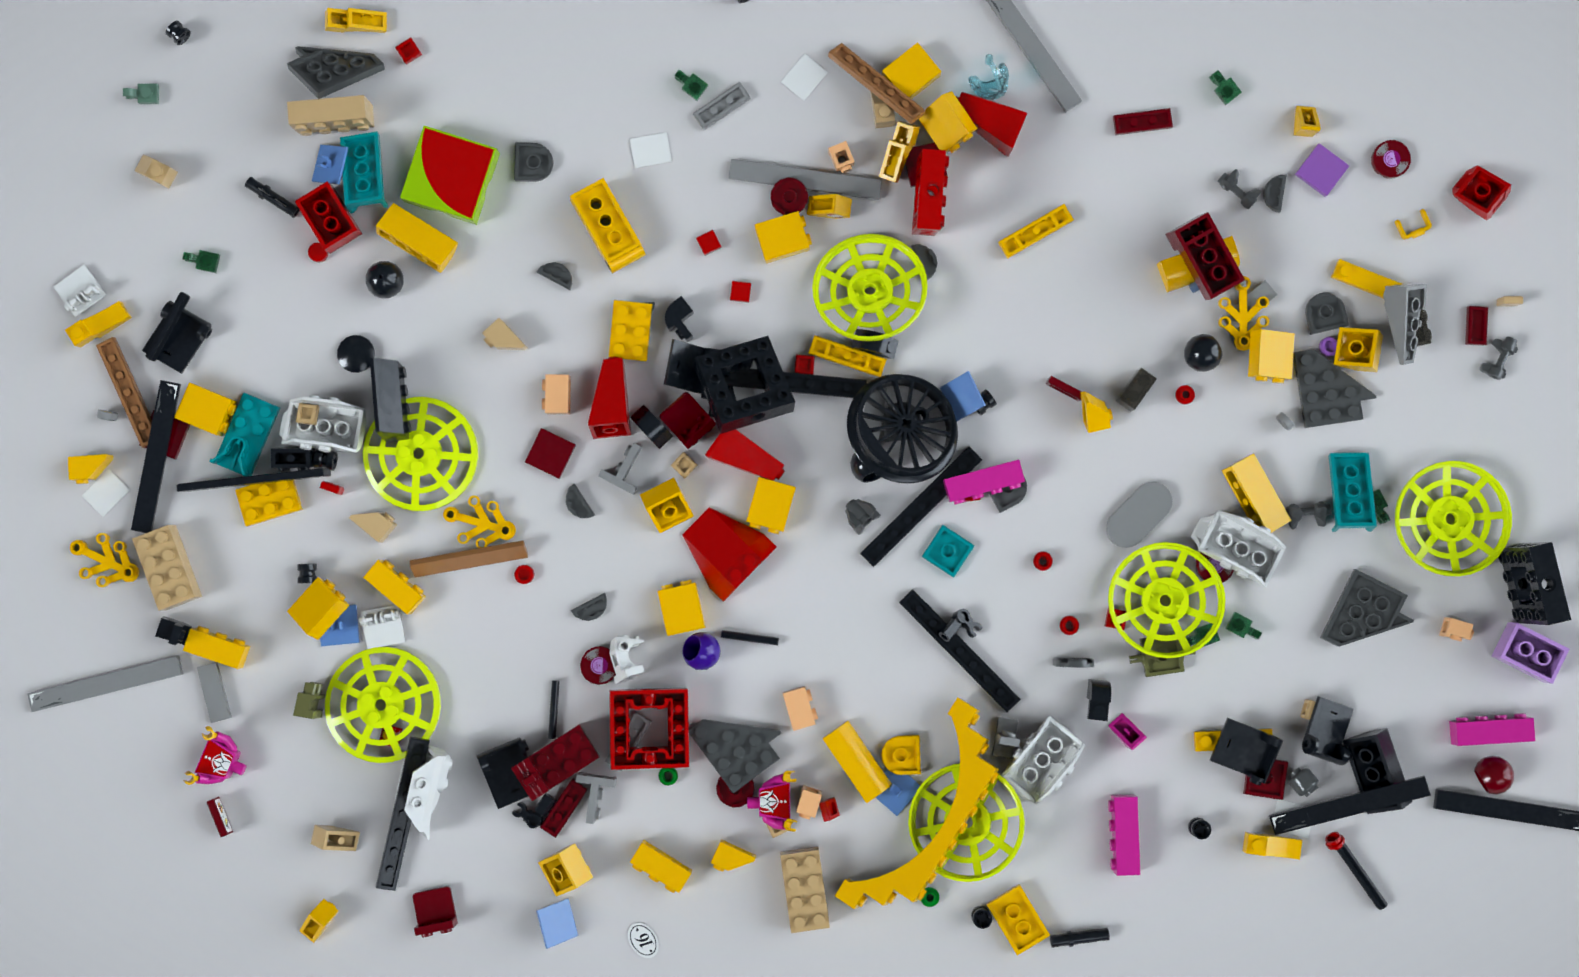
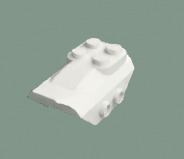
M310 395L309 397L291 399L288 410L282 416L279 435L283 438L282 444L300 446L304 450L319 448L318 450L322 452L337 450L356 453L363 445L366 430L365 409L342 402L334 397H328L327 400L321 399L320 396ZM299 403L318 405L320 407L316 425L299 424L296 422Z
M1220 510L1212 516L1201 517L1191 535V538L1198 546V551L1220 562L1219 565L1221 567L1237 571L1236 574L1244 579L1249 578L1267 587L1286 549V546L1274 534L1270 533L1271 530L1264 526L1259 527L1253 524L1254 521L1248 517L1242 518Z
M1051 716L1047 717L1035 733L1028 735L1025 740V746L1022 749L1019 747L1012 756L1014 759L1001 774L1015 789L1021 802L1032 801L1037 805L1053 790L1057 791L1063 783L1061 781L1065 775L1069 776L1075 768L1073 765L1085 747V744ZM1003 785L1002 788L1010 794L1007 788Z
M430 745L425 764L412 773L404 808L413 825L419 832L424 834L427 840H430L431 815L437 805L440 793L444 789L446 790L448 786L447 774L452 768V759H450L449 754L443 749Z

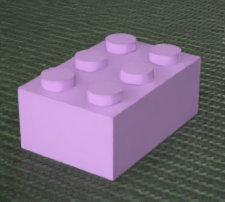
M1508 622L1491 657L1543 683L1553 684L1570 649L1519 623Z

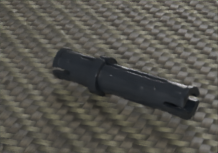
M253 177L248 178L245 187L258 194L260 199L267 200L292 218H295L299 213L300 209L272 191L270 186L261 184Z
M1108 928L1081 932L1067 931L1064 934L1050 935L1052 948L1059 946L1073 947L1076 944L1110 940Z

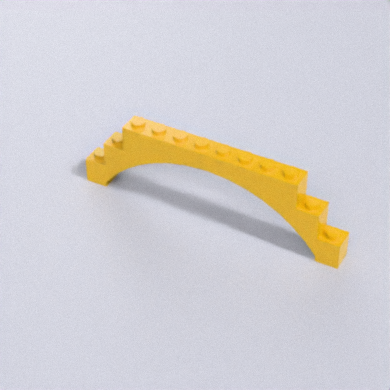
M957 697L947 713L952 717L957 732L960 753L959 781L951 810L933 840L912 860L892 872L868 880L852 881L851 879H845L835 894L838 899L853 909L859 906L862 907L867 900L866 894L883 906L888 905V903L892 904L897 896L896 891L913 903L923 899L927 892L925 890L928 883L932 884L937 876L935 873L937 868L945 864L947 852L954 849L958 842L955 839L959 833H964L968 826L966 823L968 818L976 814L978 810L976 805L980 800L983 801L989 792L986 790L989 784H994L999 776L997 774L999 769L980 757V754L984 755L989 748V744H987L989 739L970 727L979 720L980 715L978 713L980 710Z

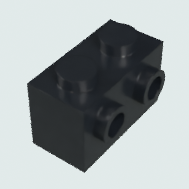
M300 447L272 448L271 468H278V471H290V468H298V471L308 470L313 467L315 448H312V450H304Z

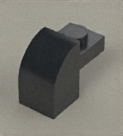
M682 296L667 308L665 323L670 332L677 328L675 333L681 340L685 338L689 342L693 339V335L683 322L692 316L694 312Z
M856 329L855 335L878 336L883 335V333ZM891 337L878 341L853 340L852 348L894 359L899 340Z
M645 405L641 406L630 417L659 449L673 437Z
M163 616L155 637L169 640L168 643L172 645H177L178 643L185 645L192 626Z
M1088 679L1087 699H1089L1087 719L1108 721L1109 703H1111V683Z

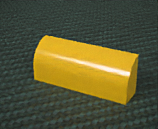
M395 203L390 206L376 224L378 235L440 273L450 262L458 245V242Z
M1233 236L1224 238L1226 246L1239 267L1240 258ZM1180 254L1157 263L1167 293L1195 282Z
M1254 453L1221 470L1246 516L1254 521L1253 524L1259 527L1264 526L1270 529V533L1292 521Z
M846 721L823 737L824 742L866 803L892 785L849 721Z

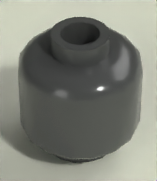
M1298 767L1290 774L1292 778L1289 780V784L1299 796L1305 795L1308 797L1319 788L1317 786L1319 780L1308 768L1301 770Z

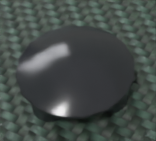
M352 335L346 337L340 343L337 349V358L339 364L345 370L359 373L370 368V358H375V350L369 339L361 335Z

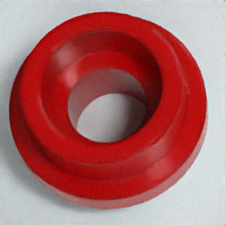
M1183 385L1176 390L1175 397L1179 403L1185 405L1194 400L1195 392L1192 387ZM1184 391L1188 392V398L1183 397Z
M1039 552L1033 558V564L1038 570L1045 571L1052 566L1053 559L1047 552ZM1042 557L1046 559V563L1044 565H1041L1039 563V560Z
M1065 616L1060 621V630L1066 635H1073L1079 629V622L1073 616ZM1067 622L1072 623L1071 629L1066 628Z
M1332 832L1325 838L1326 846L1330 850H1338L1345 843V838L1338 832Z

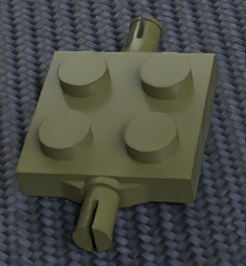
M1146 638L1139 639L1140 645L1142 647L1144 646ZM1154 639L1151 650L1169 653L1181 651L1183 648L1178 639L1174 641H1158ZM1140 652V655L1129 656V659H1135L1129 660L1130 664L1142 663L1145 677L1185 672L1184 656L1158 658Z

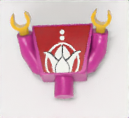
M206 726L205 728L207 731H210V734L205 735L201 733L203 738L208 741L195 770L197 775L190 771L185 772L186 775H192L189 781L183 780L188 785H192L194 782L197 784L220 783L230 778L233 772L242 776L247 765L238 762L241 752L237 750V745L232 738L221 732H214L212 727Z
M785 771L784 774L773 776L762 784V788H759V797H747L748 809H759V817L762 818L764 823L774 829L796 831V829L791 828V824L793 822L797 823V821L790 819V783H787L796 782V779L790 778V774L795 771Z

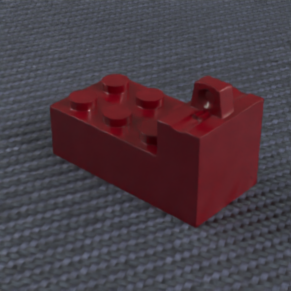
M1209 212L1198 215L1165 234L1173 250L1179 251L1205 300H1211L1245 281Z
M579 724L511 769L531 801H534L600 758V755Z

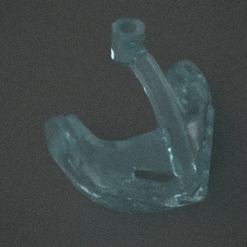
M987 54L985 64L990 66L995 79L983 82L975 75L970 76L968 80L975 94L984 99L995 100L1005 95L1008 88L1009 72L1004 63L999 64L998 68L1002 75L1000 77L993 62V55ZM989 89H995V90H998V92H993V91H990Z

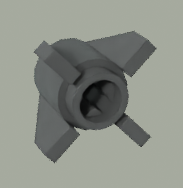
M853 499L846 505L845 513L847 514L848 522L858 535L862 534L865 527L872 520L881 516L871 503L860 499Z

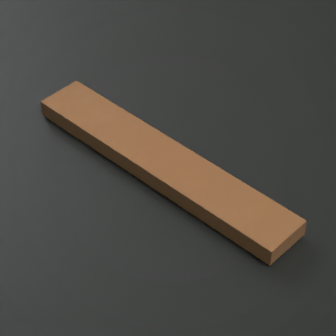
M839 44L829 52L828 57L911 125L924 115L925 110L844 44Z
M111 337L97 344L96 347L141 447L145 448L148 445L152 425L151 416L116 338Z
M523 540L410 560V568L416 578L528 558V552Z

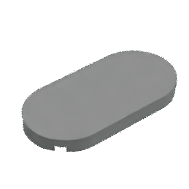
M1157 482L1141 485L1108 519L1107 535L1110 541L1117 546L1125 548L1133 547L1141 542L1171 510L1172 496L1167 487Z

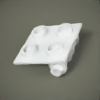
M85 264L53 286L65 302L64 307L66 310L71 311L75 317L107 295Z
M392 605L361 612L359 622L364 628L367 649L406 642L399 607Z

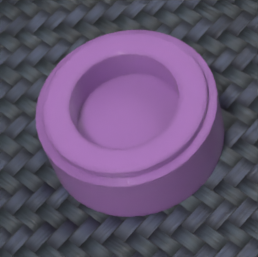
M1334 337L1322 339L1319 343L1321 354L1327 357L1335 355L1337 339Z

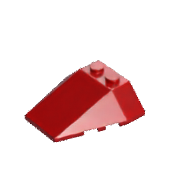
M710 507L682 534L709 588L723 602L777 548L763 533Z

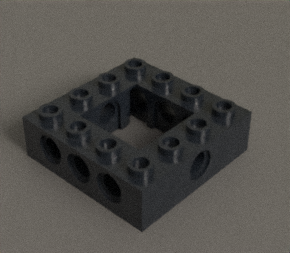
M769 336L695 357L694 368L721 434L794 411L795 399ZM753 361H755L758 376L761 377L765 386V392L733 401L724 376H729L730 373L743 369L746 371L752 367Z
M1519 543L1506 546L1498 559L1503 565V579L1508 585L1507 595L1512 602V615L1516 622L1552 625L1571 620L1553 543ZM1520 579H1522L1523 581L1522 588L1518 586V581ZM1543 579H1545L1547 582V586L1545 589L1542 587L1541 584Z

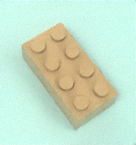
M364 95L287 102L289 125L302 136H310L313 132L330 134L331 131L336 130L338 132H349L350 129L366 131L370 127H374L373 105Z
M166 525L132 539L158 611H166L202 597L176 525Z
M819 847L780 852L791 933L830 928Z

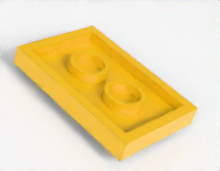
M614 300L609 357L616 356L629 360L647 361L653 304Z
M294 480L249 485L235 490L245 526L247 527L303 510Z
M1020 884L986 904L1016 955L1021 954L1050 936Z

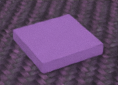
M1318 143L1295 175L1326 197L1348 169L1349 165Z

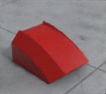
M1476 165L1464 173L1452 188L1453 195L1461 203L1483 219L1488 220L1511 192V184Z

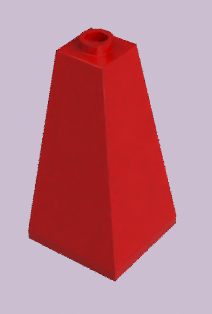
M961 92L960 97L956 96L978 128L975 132L1005 156L1009 157L1027 112Z
M613 356L603 359L588 421L593 439L631 435L623 358Z
M736 429L720 433L705 454L710 460L772 481L775 479L779 480L785 472L783 470L784 464Z

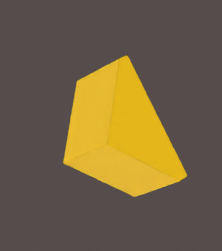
M1296 106L1293 135L1313 137L1321 129L1316 108Z

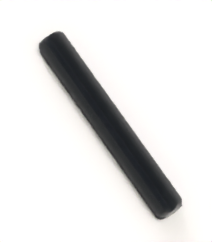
M184 292L179 293L145 355L147 359L151 361L157 360L190 300L188 294Z
M1344 843L1337 850L1377 909L1382 910L1386 908L1387 902Z

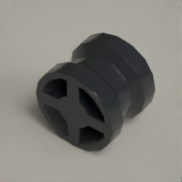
M174 21L168 26L165 33L169 38H173L177 45H182L190 37L191 31L183 28L182 23L179 21Z

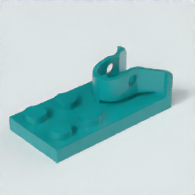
M376 131L340 137L341 146L348 147L343 169L345 206L350 214L354 213L359 206L381 203L384 208H388V204L384 199L379 133Z
M243 393L217 456L214 459H210L209 462L239 473L244 477L252 476L280 411V407Z
M1330 453L1328 458L1335 526L1332 528V532H1336L1341 528H1365L1368 532H1372L1377 526L1369 453Z

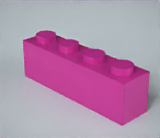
M1019 459L943 480L948 501H954V505L966 502L965 498L972 496L974 500L984 497L983 493L991 491L992 495L1003 492L1002 488L1009 486L1010 490L1019 488L1021 483L1025 482Z
M1525 713L1514 714V717L1508 718L1507 715H1494L1495 718L1488 719V716H1475V720H1468V717H1456V721H1449L1451 744L1468 746L1535 741L1534 718L1526 717Z
M1134 794L1111 795V800H1108L1109 812H1112V820H1109V830L1112 831V839H1110L1109 845L1110 851H1113V859H1110L1111 870H1114L1117 876L1140 875L1138 797Z

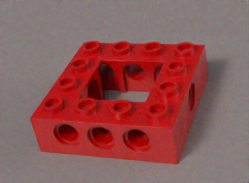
M922 149L917 158L912 235L935 236L944 227L945 215H941L942 207L946 206V195H943V187L947 188L948 176H945L944 173L949 166V156H946V150Z
M687 688L609 690L611 770L689 767ZM668 708V746L630 747L629 709Z

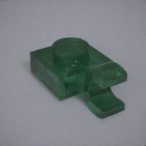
M678 70L674 75L677 81L684 84L682 90L696 101H698L708 87V84L694 73L690 78L681 70Z
M1219 70L1209 77L1218 86L1214 91L1225 105L1242 93L1230 77L1228 80H1225Z
M199 250V255L184 252L182 259L187 262L196 263L197 270L216 273L220 255Z
M1380 489L1373 491L1375 513L1379 524H1384L1390 521L1389 515L1383 509L1388 504Z
M1237 612L1233 613L1225 628L1241 638H1244L1247 634L1259 640L1262 632L1250 627L1253 622L1252 620Z
M1208 623L1197 627L1194 630L1195 635L1186 637L1190 646L1204 638L1213 624ZM1216 632L1212 639L1204 646L1220 641L1218 633Z

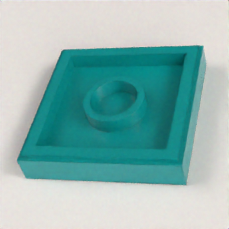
M942 525L921 557L954 578L975 545Z

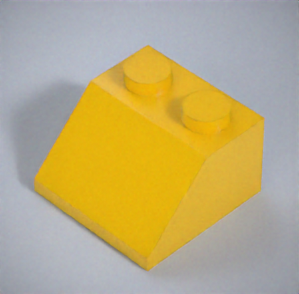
M1339 327L1334 365L1356 371L1378 372L1383 340L1382 333L1375 329Z
M675 478L640 494L643 504L659 533L694 517Z
M575 843L538 862L556 897L580 887L593 878L590 868L586 865L581 851Z

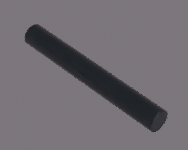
M725 630L721 632V638L778 646L779 638Z
M552 680L548 739H556L560 681Z

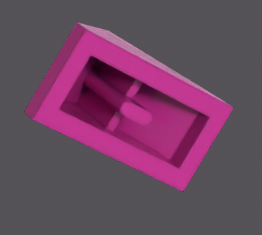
M1123 713L1108 725L1130 750H1134L1147 738Z

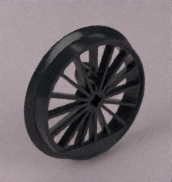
M890 374L878 377L868 382L857 392L848 410L847 433L855 454L869 470L884 479L897 483H918L928 480L939 474L949 464L955 453L958 441V427L952 406L936 386L922 378L904 374ZM893 386L899 410L883 388ZM899 386L909 387L906 411ZM914 388L924 394L910 414ZM878 391L893 412L870 398V396ZM926 395L935 403L928 409L919 407ZM865 403H869L890 418L863 412ZM938 407L943 417L929 419L928 412ZM915 414H920L923 417V420H918V417L915 416ZM864 418L892 425L869 428ZM945 421L946 431L923 425ZM894 429L879 440L872 433ZM922 432L946 437L945 446L943 447ZM896 433L895 440L886 452L880 443ZM899 437H902L897 465L889 456V453ZM906 438L914 468L902 467ZM919 438L942 452L941 455L934 460ZM913 441L930 464L922 467L919 466Z

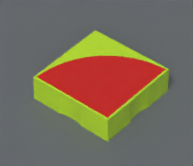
M423 126L400 198L405 203L427 210L440 211L450 217L477 225L485 201L486 189L493 177L500 153L497 148Z

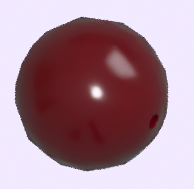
M1499 756L1484 757L1477 762L1474 768L1479 782L1489 794L1497 795L1504 793L1511 788L1514 782L1512 766L1507 760Z

